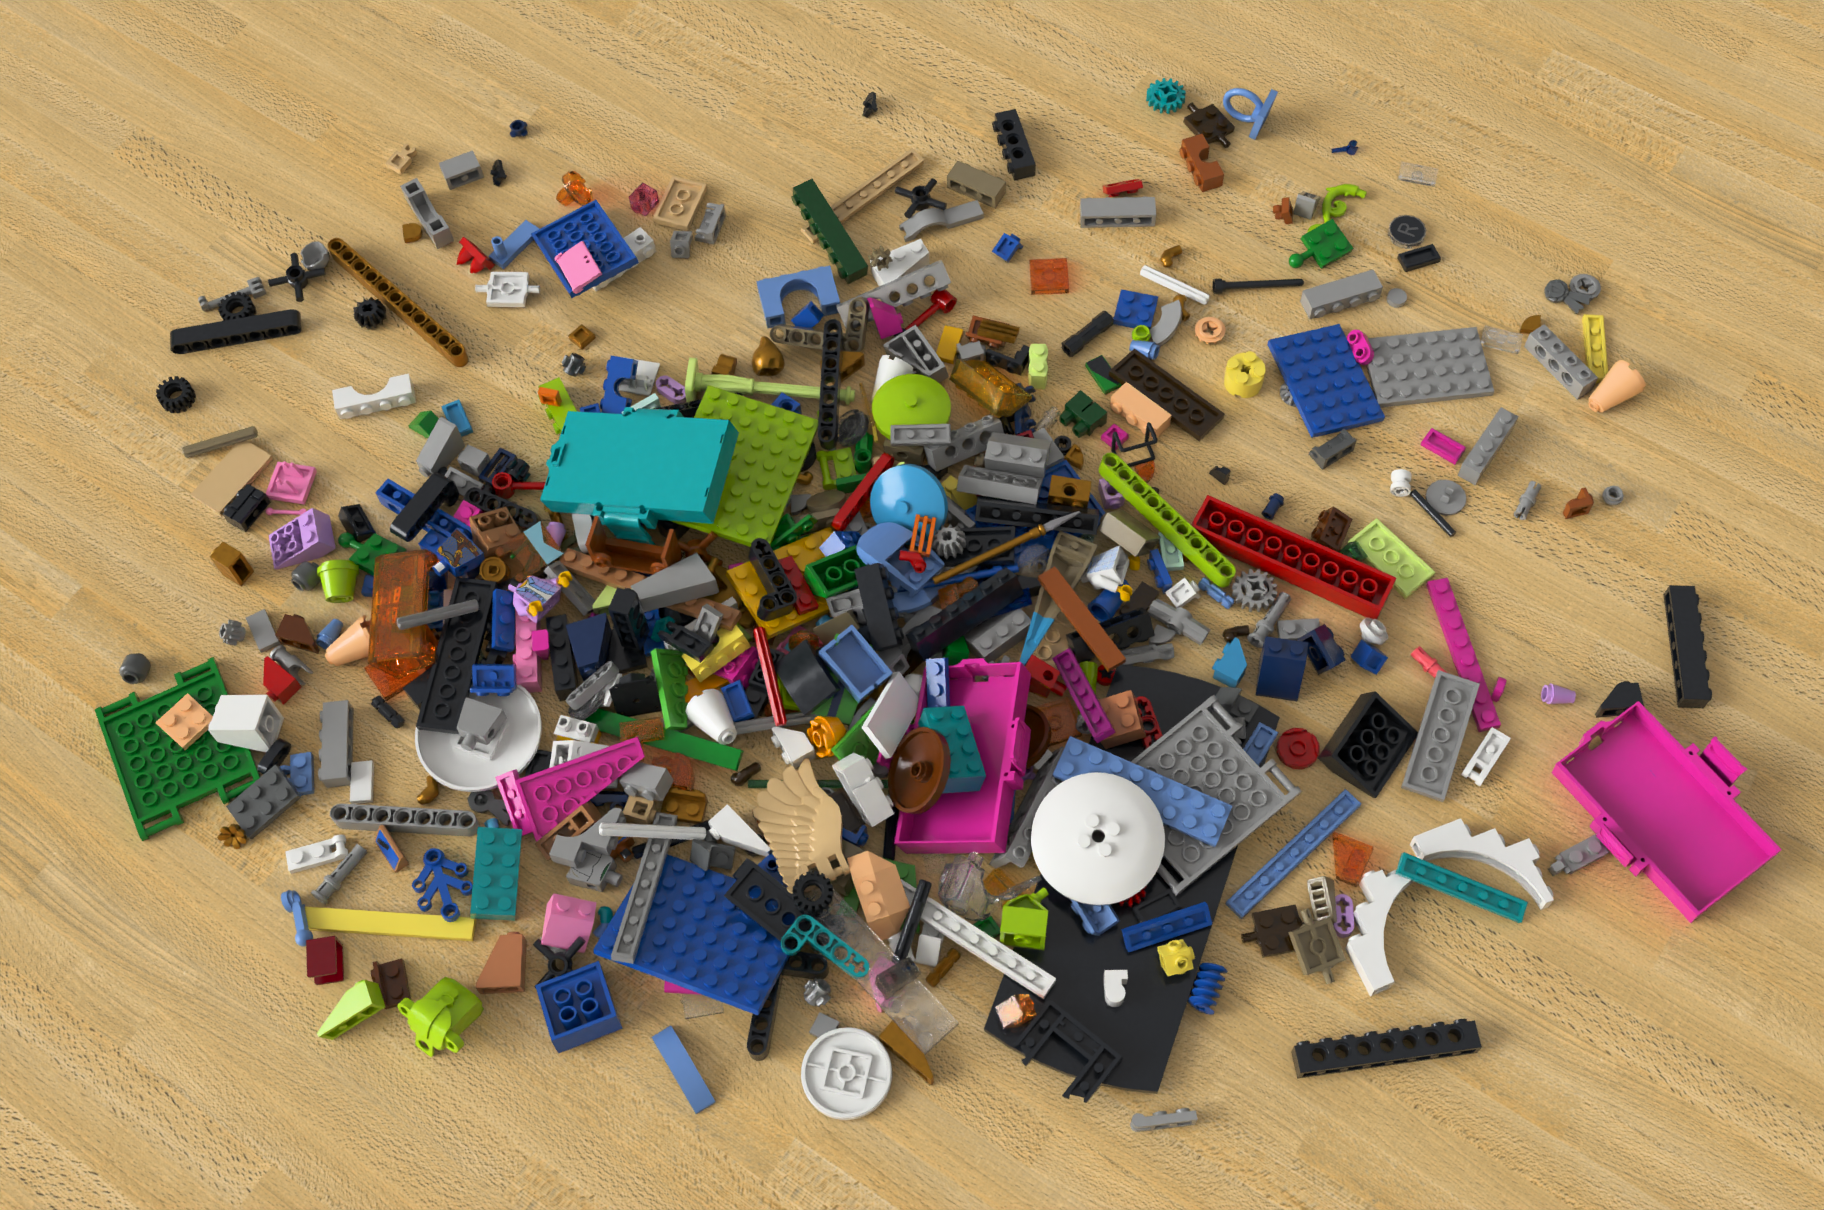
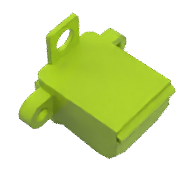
M448 977L441 979L422 999L417 1000L415 1003L409 998H404L397 1005L399 1011L408 1018L407 1023L410 1025V1029L416 1033L415 1045L430 1057L434 1056V1047L438 1050L448 1048L450 1051L457 1053L464 1046V1042L459 1035L484 1010L481 1000L455 979ZM421 1040L427 1044L429 1049L422 1044Z

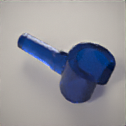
M1351 140L1348 146L1332 148L1331 152H1347L1349 155H1354L1359 148L1356 147L1358 142Z

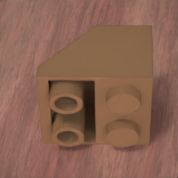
M507 507L470 516L469 518L473 543L484 553V559L488 557L499 558L513 554L524 541V537Z

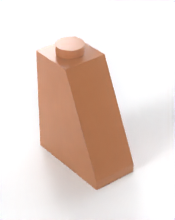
M512 931L508 932L507 935H500L476 982V989L480 994L525 992L527 940L523 934Z

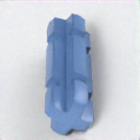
M1206 577L1202 578L1198 583L1200 589L1206 590V593L1217 602H1222L1221 605L1226 609H1229L1234 604V598L1230 595L1226 596V592L1214 583L1211 584V581Z

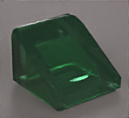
M1357 541L1349 542L1339 551V553L1359 562L1368 557Z

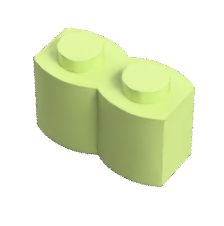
M1031 344L1029 348L1028 384L1035 389H1045L1047 385L1048 348L1046 344Z

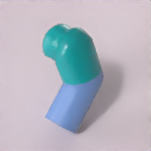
M606 906L599 908L600 925L592 932L598 939H600L613 918L612 909Z

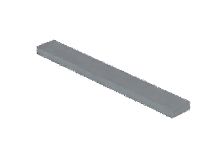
M656 812L653 825L676 826L678 815ZM648 838L611 954V960L634 964L672 839Z

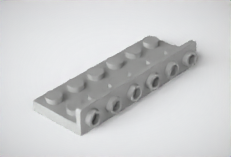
M1063 746L1052 752L1053 755L1038 770L1014 819L1009 825L1006 852L994 854L989 863L992 867L997 869L1003 865L1006 866L1009 862L1014 863L1020 868L1025 866L1032 852L1031 831L1035 814L1048 793L1063 782L1052 776L1064 750Z

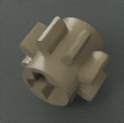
M880 246L878 249L872 248V255H868L869 259L873 260L870 263L872 268L877 266L879 271L885 267L888 269L889 262H893V259L889 256L891 254L890 250L884 251L883 246Z

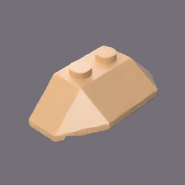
M870 851L848 857L847 861L852 880L875 941L879 942L897 934L910 909V904L896 865Z

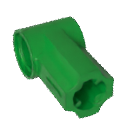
M865 432L864 436L856 442L855 470L860 474L868 473L873 467V435H870L868 432Z

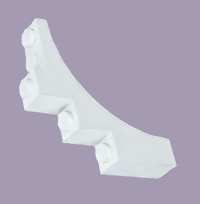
M1460 818L1414 836L1410 843L1416 857L1425 861L1452 857L1471 859L1503 871L1517 881L1531 895L1540 910L1549 907L1554 901L1551 888L1546 886L1542 879L1541 870L1535 866L1540 858L1539 850L1535 844H1532L1529 838L1505 847L1504 838L1501 834L1497 833L1495 828L1471 837L1470 828Z
M1371 870L1362 876L1363 878L1359 886L1368 902L1359 904L1355 907L1356 910L1354 911V921L1361 934L1349 938V942L1345 947L1370 997L1391 988L1394 983L1384 951V927L1392 903L1403 890L1414 882L1395 874L1396 870L1391 871L1387 875L1384 874L1383 870L1377 872Z

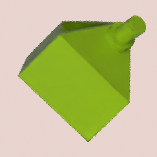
M1042 888L1036 894H1024L1015 897L1003 905L1000 943L1005 946L1044 950L1048 910L1041 905V900L1049 895L1045 888Z

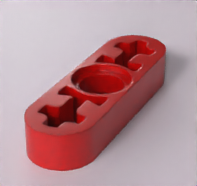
M1140 696L1136 699L1138 704L1145 706V716L1143 717L1142 711L1139 708L1142 722L1148 721L1154 725L1152 730H1145L1146 737L1142 738L1146 750L1151 746V736L1154 735L1153 739L1156 742L1163 735L1151 702L1146 697Z

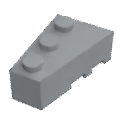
M916 324L883 344L886 354L890 355L889 357L892 360L897 357L913 367L912 371L917 372L916 374L930 377L938 383L949 377L944 363Z

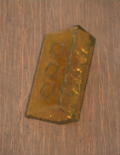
M957 358L949 380L956 384V388L965 391L969 398L975 399L979 402V406L988 409L990 414L997 418L1011 416L1032 398L1029 393L988 362L982 360Z

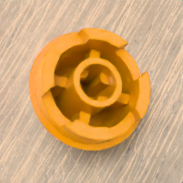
M817 716L814 720L810 721L811 727L807 728L808 740L811 745H815L818 750L816 754L819 757H832L834 753L831 749L846 734L845 727L837 717Z

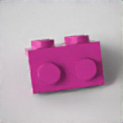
M750 647L713 674L729 680L730 683L740 680L746 690L749 686L748 681L759 660L757 648Z

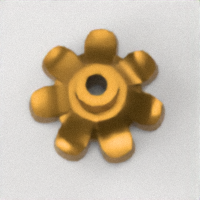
M231 824L229 828L223 826L220 829L221 833L217 836L219 841L225 840L223 843L225 846L229 847L233 844L234 849H239L241 843L245 844L247 841V837L244 836L245 831L238 824Z

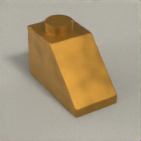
M842 352L841 383L865 366L864 354L862 352ZM830 365L828 368H833L836 365Z

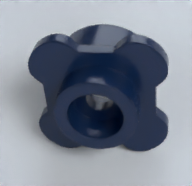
M522 120L513 121L510 124V136L513 138L516 136H526L528 134L526 130L527 123Z

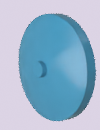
M901 464L886 470L876 480L870 496L871 513L876 525L891 522L913 532L916 514H919L920 517L936 518L935 533V530H941L947 518L948 502L942 484L930 471L918 465ZM922 522L918 524L917 535L919 537L921 536ZM928 523L924 537L925 541H928L931 524Z

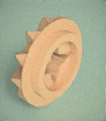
M1215 317L1202 318L1195 325V336L1200 341H1205L1206 344L1212 342L1216 344L1217 341H1222L1226 332L1223 322ZM1207 326H1208V329H1210L1211 331H1213V335H1211L1209 332H1207Z

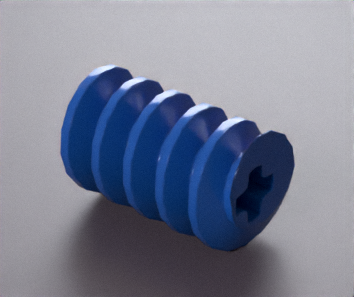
M1202 963L1199 966L1200 971L1197 972V980L1194 981V988L1191 990L1192 996L1189 997L1188 1003L1202 1013L1213 1015L1215 1011L1209 1007H1216L1217 1002L1212 1000V998H1219L1220 994L1215 992V990H1222L1223 987L1217 982L1225 981V978L1220 973L1226 974L1228 971L1218 964Z

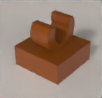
M1289 197L1282 198L1281 205L1273 206L1275 219H1284L1285 224L1293 223V207Z

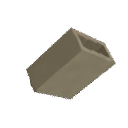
M1124 510L1105 513L1099 521L1101 524L1098 530L1135 557L1150 554V551L1154 549L1160 539L1158 534Z

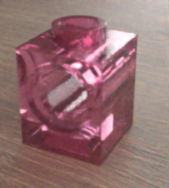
M642 182L629 196L631 209L635 213L646 216L659 203L657 190Z

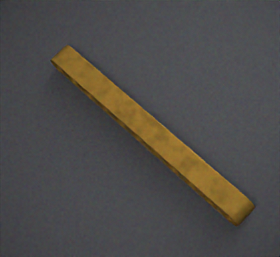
M333 238L328 242V249L336 263L456 367H463L468 363L469 358L463 344L340 238Z

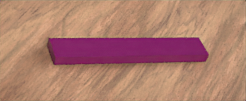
M1071 648L1053 657L1052 659L1060 671L1094 740L1099 743L1116 733Z

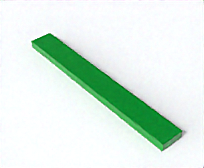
M599 708L584 719L586 722L597 724L601 732L628 740L638 736L642 744L734 771H738L744 752L737 748L675 730H666L661 726Z

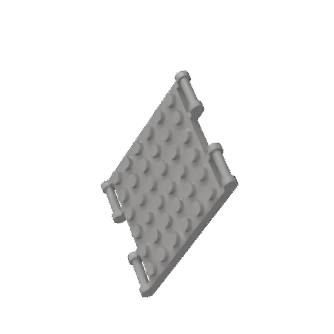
M1215 695L1208 698L1131 761L1134 764L1232 805L1216 847L1163 825L1165 848L1162 859L1165 858L1183 878V881L1178 883L1161 863L1157 873L1170 886L1175 896L1181 894L1190 884L1302 793V790L1298 786L1295 787L1276 766L1277 763L1273 758L1260 768L1232 738L1244 726L1232 718L1218 702L1219 699ZM1212 707L1230 727L1227 731L1208 711L1209 708ZM1270 771L1289 792L1287 795H1284L1266 775L1267 772Z

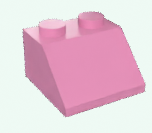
M553 894L546 907L541 944L567 950L580 936L586 942L577 952L584 953L594 923L596 902Z

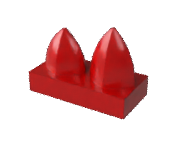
M465 237L459 241L463 247L459 252L457 265L464 264L473 258L470 265V273H477L485 267L491 270L495 266L473 242Z

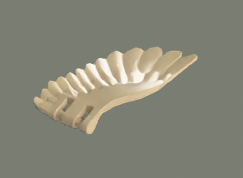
M804 759L798 771L795 770L794 766L788 767L783 772L784 781L776 777L771 778L767 783V791L758 793L757 803L759 807L753 809L754 818L760 822L758 828L764 833L766 841L770 842L769 847L773 850V856L777 859L778 871L783 877V882L788 886L787 891L793 894V886L796 879L799 880L801 874L806 875V872L815 867L819 875L821 873L825 874V878H829L830 882L837 880L836 877L840 875L846 876L851 874L842 853L843 819L840 808L833 798L828 796L819 787L810 759ZM837 859L839 867L832 869L830 861ZM816 886L807 887L804 893L816 889Z

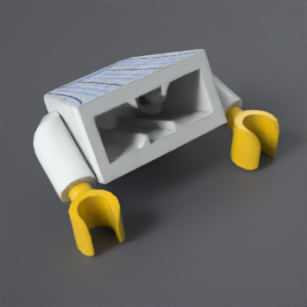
M1120 545L1092 558L1081 581L1082 583L1090 582L1096 590L1106 589L1114 593L1117 591L1120 593L1121 600L1129 601L1130 596H1132L1131 586L1119 585L1124 582L1128 565L1131 570L1136 571L1140 569V557H1135L1134 555L1127 557V554H1125Z

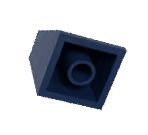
M606 613L566 625L577 667L583 681L587 680L601 666L608 662L612 628Z
M1265 637L1259 658L1256 696L1298 701L1307 660L1308 642Z

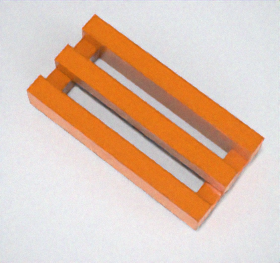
M916 514L909 551L918 552L923 557L930 556L936 522L935 517L931 519L928 516L920 517L919 514ZM922 522L918 550H914L918 524ZM928 523L931 524L928 537L926 552L922 551L926 532V526Z

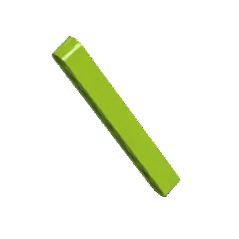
M1106 453L1099 466L1100 475L1215 585L1221 588L1229 586L1236 573L1234 565L1118 455Z

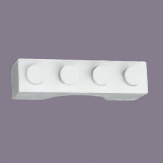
M409 374L390 377L385 388L372 395L360 394L352 386L332 390L334 408L340 419H349L358 415H367L372 412L416 403L414 385Z

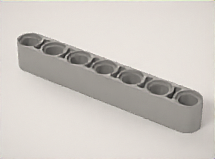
M342 803L334 805L330 810V817L334 823L341 829L378 831L379 826L384 825L389 832L470 837L476 835L478 827H480V823L474 813L463 810ZM346 813L344 818L339 819L342 814ZM363 815H367L364 820H360ZM388 816L385 821L380 822L383 817ZM409 817L407 822L401 823L404 818ZM430 818L428 823L422 824L425 819ZM451 820L448 825H443L445 821ZM473 821L470 826H464L466 822Z

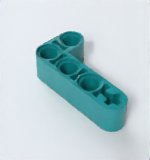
M809 915L799 916L781 939V949L786 955H796L807 942L855 979L864 978L869 971V963L862 955ZM801 921H808L812 927L809 931L803 932L799 929L798 925ZM821 934L829 938V943L825 946L819 945L816 941L817 937ZM787 939H794L798 945L795 949L789 950L785 947L784 943ZM839 948H843L847 952V957L843 960L837 959L834 955V952ZM851 955L855 957L853 958L852 962H854L856 965H859L860 963L863 964L862 969L864 970V972L859 971L858 973H855L854 965H852L851 963L849 964V967L845 965L847 962H849Z

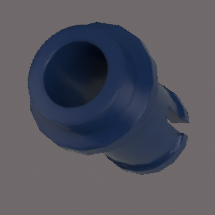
M1277 493L1269 497L1270 501L1264 511H1262V515L1269 520H1273L1279 507L1284 505V498Z

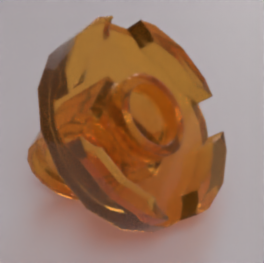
M568 171L562 176L564 187L556 196V200L563 206H568L575 201L579 205L584 206L592 201V191L590 188H586L584 185L586 181L579 173Z

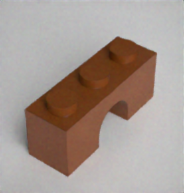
M1203 133L1182 139L1179 152L1181 158L1186 161L1188 171L1192 172L1195 185L1199 186L1202 192L1221 187L1223 185L1224 173L1217 161L1211 163L1203 161L1208 159L1210 149Z

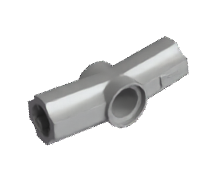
M1158 598L1152 602L1148 610L1151 617L1166 624L1168 629L1175 631L1178 635H1185L1199 645L1203 643L1211 630L1193 619L1191 613L1182 607L1174 608Z

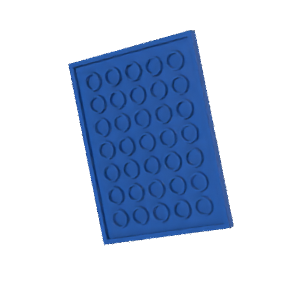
M667 854L634 964L614 962L759 1015L789 955L782 951L780 941L724 897L725 893L736 882L735 878L710 869L704 871L693 863ZM633 885L595 945L594 954L611 960V954ZM753 888L750 891V897L758 898L761 895V889ZM770 901L766 909L770 912L775 911L778 908V902ZM792 914L786 915L783 923L785 925L793 924L795 916Z

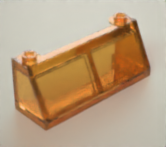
M421 549L384 554L375 558L368 664L397 679L435 663V647L426 640L427 624L400 630L397 626V618L427 611L429 572H434L432 567L439 562L437 555Z

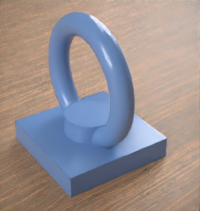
M1233 88L1225 93L1223 105L1233 118L1247 123L1255 122L1249 138L1255 140L1270 113L1278 92L1271 89L1263 104L1255 93L1243 88ZM1238 95L1250 99L1256 105L1252 115H1244L1236 111L1230 103L1231 97Z

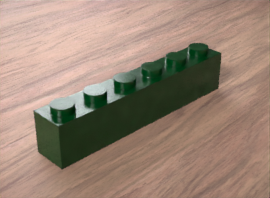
M810 179L793 187V196L791 198L794 205L800 208L803 219L809 222L811 232L819 238L821 248L823 250L826 249L828 252L829 260L838 268L837 271L840 278L845 279L847 284H850L866 276L868 272L867 263L814 180Z

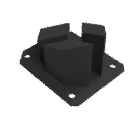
M629 673L621 677L620 682L609 689L616 713L619 715L630 717L662 710L656 681L651 680L650 676L645 678V674Z

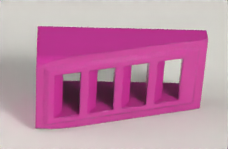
M548 630L532 631V651L543 660H548Z

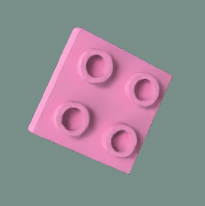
M277 462L266 491L267 497L271 500L305 505L317 473L316 468L297 465L292 462Z

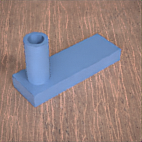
M525 220L504 241L499 236L492 238L491 243L494 251L489 255V259L494 264L505 269L534 240L531 233L539 230V228Z

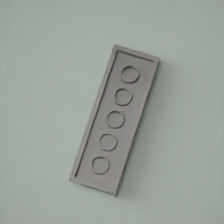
M1440 670L1437 671L1402 782V789L1441 802L1445 800L1480 685L1479 683Z

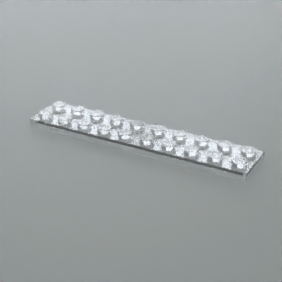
M812 868L809 871L810 874H814V871L817 870L815 868ZM816 886V889L805 892L804 896L810 901H815L821 897L822 892ZM833 889L832 903L829 904L827 910L824 909L823 913L820 914L821 918L818 922L868 961L869 971L867 975L862 979L855 980L922 1053L926 1055L957 1027L959 1022L916 976H909L914 975L912 972L901 977L903 982H901L900 976L896 979L894 978L895 982H893L890 976L896 974L897 972L895 971H901L906 965ZM821 934L817 937L824 946L829 943L828 936ZM839 948L834 952V955L837 959L843 960L847 957V952L845 949ZM851 955L849 962H847L845 965L847 967H849L850 963L854 965L855 973H858L859 971L864 972V970L862 969L863 964L860 963L859 965H856L854 962H852L853 958L855 957Z

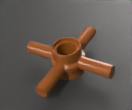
M711 531L703 540L692 539L687 544L678 540L680 549L685 552V558L698 553L704 563H709L711 557L714 556L707 554L706 548L718 536ZM719 559L717 565L722 566L723 561Z

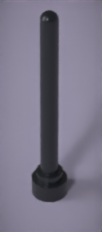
M1222 278L1213 279L1212 288L1214 294H1222V292L1229 289L1302 286L1304 280L1281 279L1226 282Z

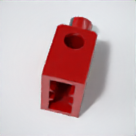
M1031 655L1025 666L1031 673L1029 692L1043 698H1047L1050 692L1062 697L1067 686L1057 681L1060 671L1036 656Z

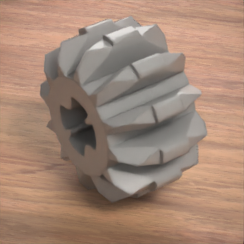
M950 524L945 528L942 525L941 530H935L932 548L934 552H937L939 558L942 556L946 559L949 556L956 558L957 553L962 554L963 548L966 547V537L958 526L953 528Z

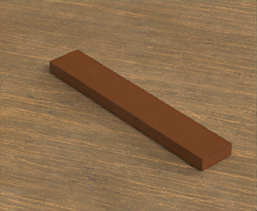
M1055 566L1038 576V581L1108 672L1126 662L1124 655Z

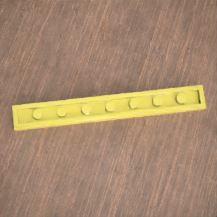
M305 907L308 928L313 931L473 941L477 921L476 919H470V917H459L454 922H447L441 915Z

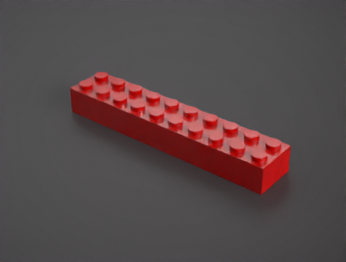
M1209 495L1205 498L1191 524L1219 552L1261 571L1268 572L1272 576L1364 617L1378 619L1396 581L1394 576Z

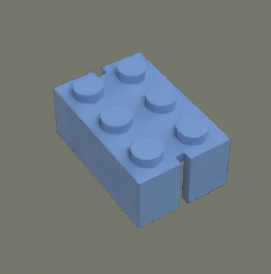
M853 625L839 634L836 640L833 639L819 650L818 656L858 704L868 697L875 688H879L890 679L893 674Z

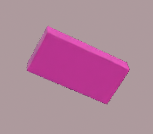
M1433 428L1430 429L1421 442V446L1454 465L1466 450L1465 446Z

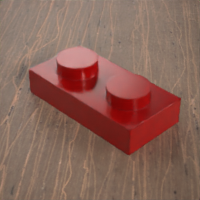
M1133 179L1102 185L1103 193L1109 195V197L1119 196L1120 192L1125 191L1127 193H1136L1138 189L1143 188V183L1140 179Z

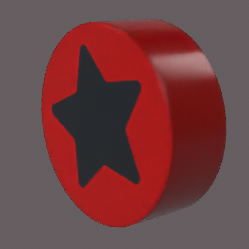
M1100 665L1097 668V682L1102 686H1109L1116 670L1113 669L1108 672L1103 665Z

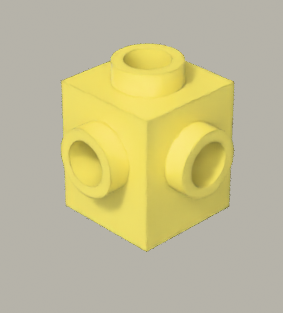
M1183 939L1172 940L1168 944L1157 947L1161 967L1167 976L1184 974L1188 970L1194 969L1192 960L1195 959L1191 946L1188 947Z

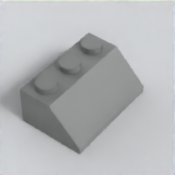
M993 432L986 448L984 457L985 468L1044 478L1052 441Z
M1008 604L963 636L969 651L974 657L984 658L989 663L990 660H996L1027 637L1031 619L1020 607Z

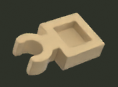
M407 143L404 144L401 153L395 151L385 163L387 168L402 175L412 163L411 158L417 155L416 148L413 147L409 151V145Z

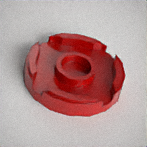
M1303 728L1286 730L1280 736L1276 745L1280 761L1292 769L1310 767L1316 762L1320 752L1316 736Z

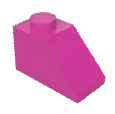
M871 297L867 298L881 339L903 332L901 324L904 322L901 313H896L894 306Z

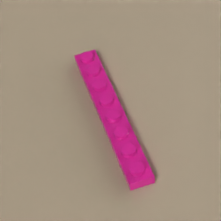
M1448 578L1428 581L1426 586L1458 676L1480 684L1471 711L1478 732L1488 731L1492 727L1498 729L1501 723Z

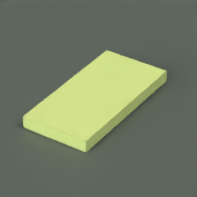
M1377 518L1347 543L1369 566L1396 577L1393 588L1405 599L1430 580L1436 573Z

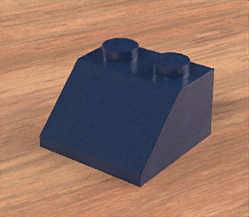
M1325 624L1298 638V641L1308 642L1307 656L1318 675L1346 660L1343 649L1336 644L1333 639V632Z

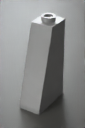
M698 553L631 586V589L638 594L643 612L719 592L715 577Z

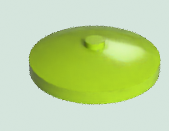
M919 374L900 375L885 382L876 392L872 402L873 421L880 433L889 440H891V425L948 424L951 416L950 398L944 387L930 377Z

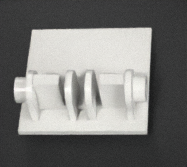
M637 360L636 379L623 380L619 385V391L650 396L660 363Z

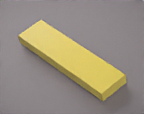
M1584 314L1582 323L1586 366L1598 377L1596 383H1600L1608 373L1604 316Z

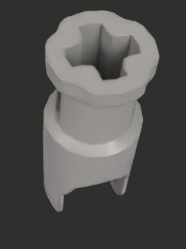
M278 645L271 651L270 658L273 661H277L284 670L296 678L299 684L305 685V682L299 678L298 671L301 667L310 674H313V671L295 655L287 652L284 645Z

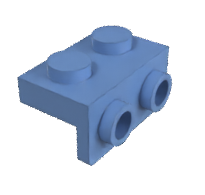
M1071 900L1073 911L1081 916L1084 921L1082 926L1089 934L1100 936L1120 922L1111 905H1088Z

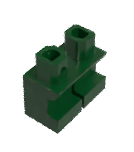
M1080 390L1065 404V410L1060 415L1059 421L1064 426H1068L1073 422L1075 426L1072 428V431L1080 438L1085 434L1090 436L1094 429L1106 424L1108 412L1096 402L1093 403V400Z

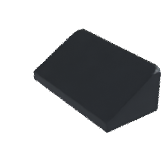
M360 504L341 507L338 517L346 532L351 533L356 541L361 543L376 533Z

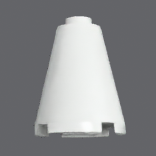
M882 355L879 361L871 403L876 392L885 382L900 375L916 374L917 372H913V367L897 357L891 360L888 359L890 355Z
M706 689L702 691L704 694L698 697L695 695L686 708L689 721L722 745L733 742L737 731L724 695L716 689Z

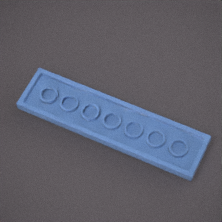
M1072 736L1069 737L1054 770L1053 777L1065 781L1080 774L1096 772L1123 777L1140 787L1151 798L1160 813L1163 825L1216 847L1232 805Z

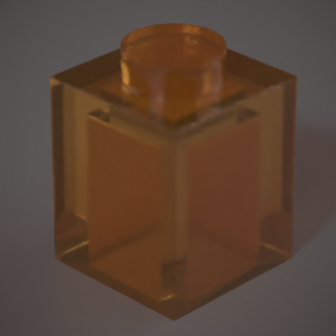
M1029 994L1013 995L996 1006L1003 1028L1019 1027L1037 1016L1034 1003L1030 999Z

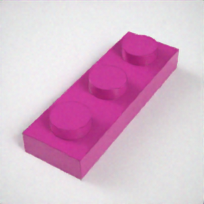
M517 769L495 777L513 828L522 829V836L531 833L532 829L515 784V780L520 779Z

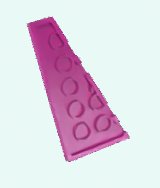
M638 736L515 780L536 842L579 806L587 803L645 757Z

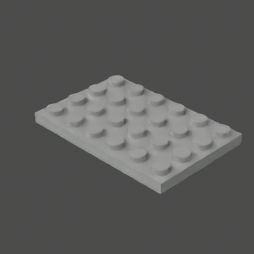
M1477 327L1368 338L1374 351V358L1366 366L1373 393L1381 408L1493 396L1494 394Z

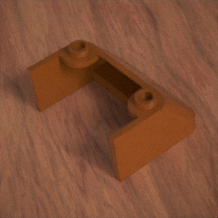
M598 516L594 517L585 544L594 564L602 568L607 566L655 574L681 561L682 552L674 529L669 530L665 546H657L607 537Z

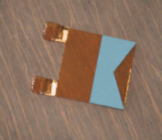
M541 521L495 550L498 558H502L512 551L525 569L516 574L514 578L521 583L529 576H532L564 555Z

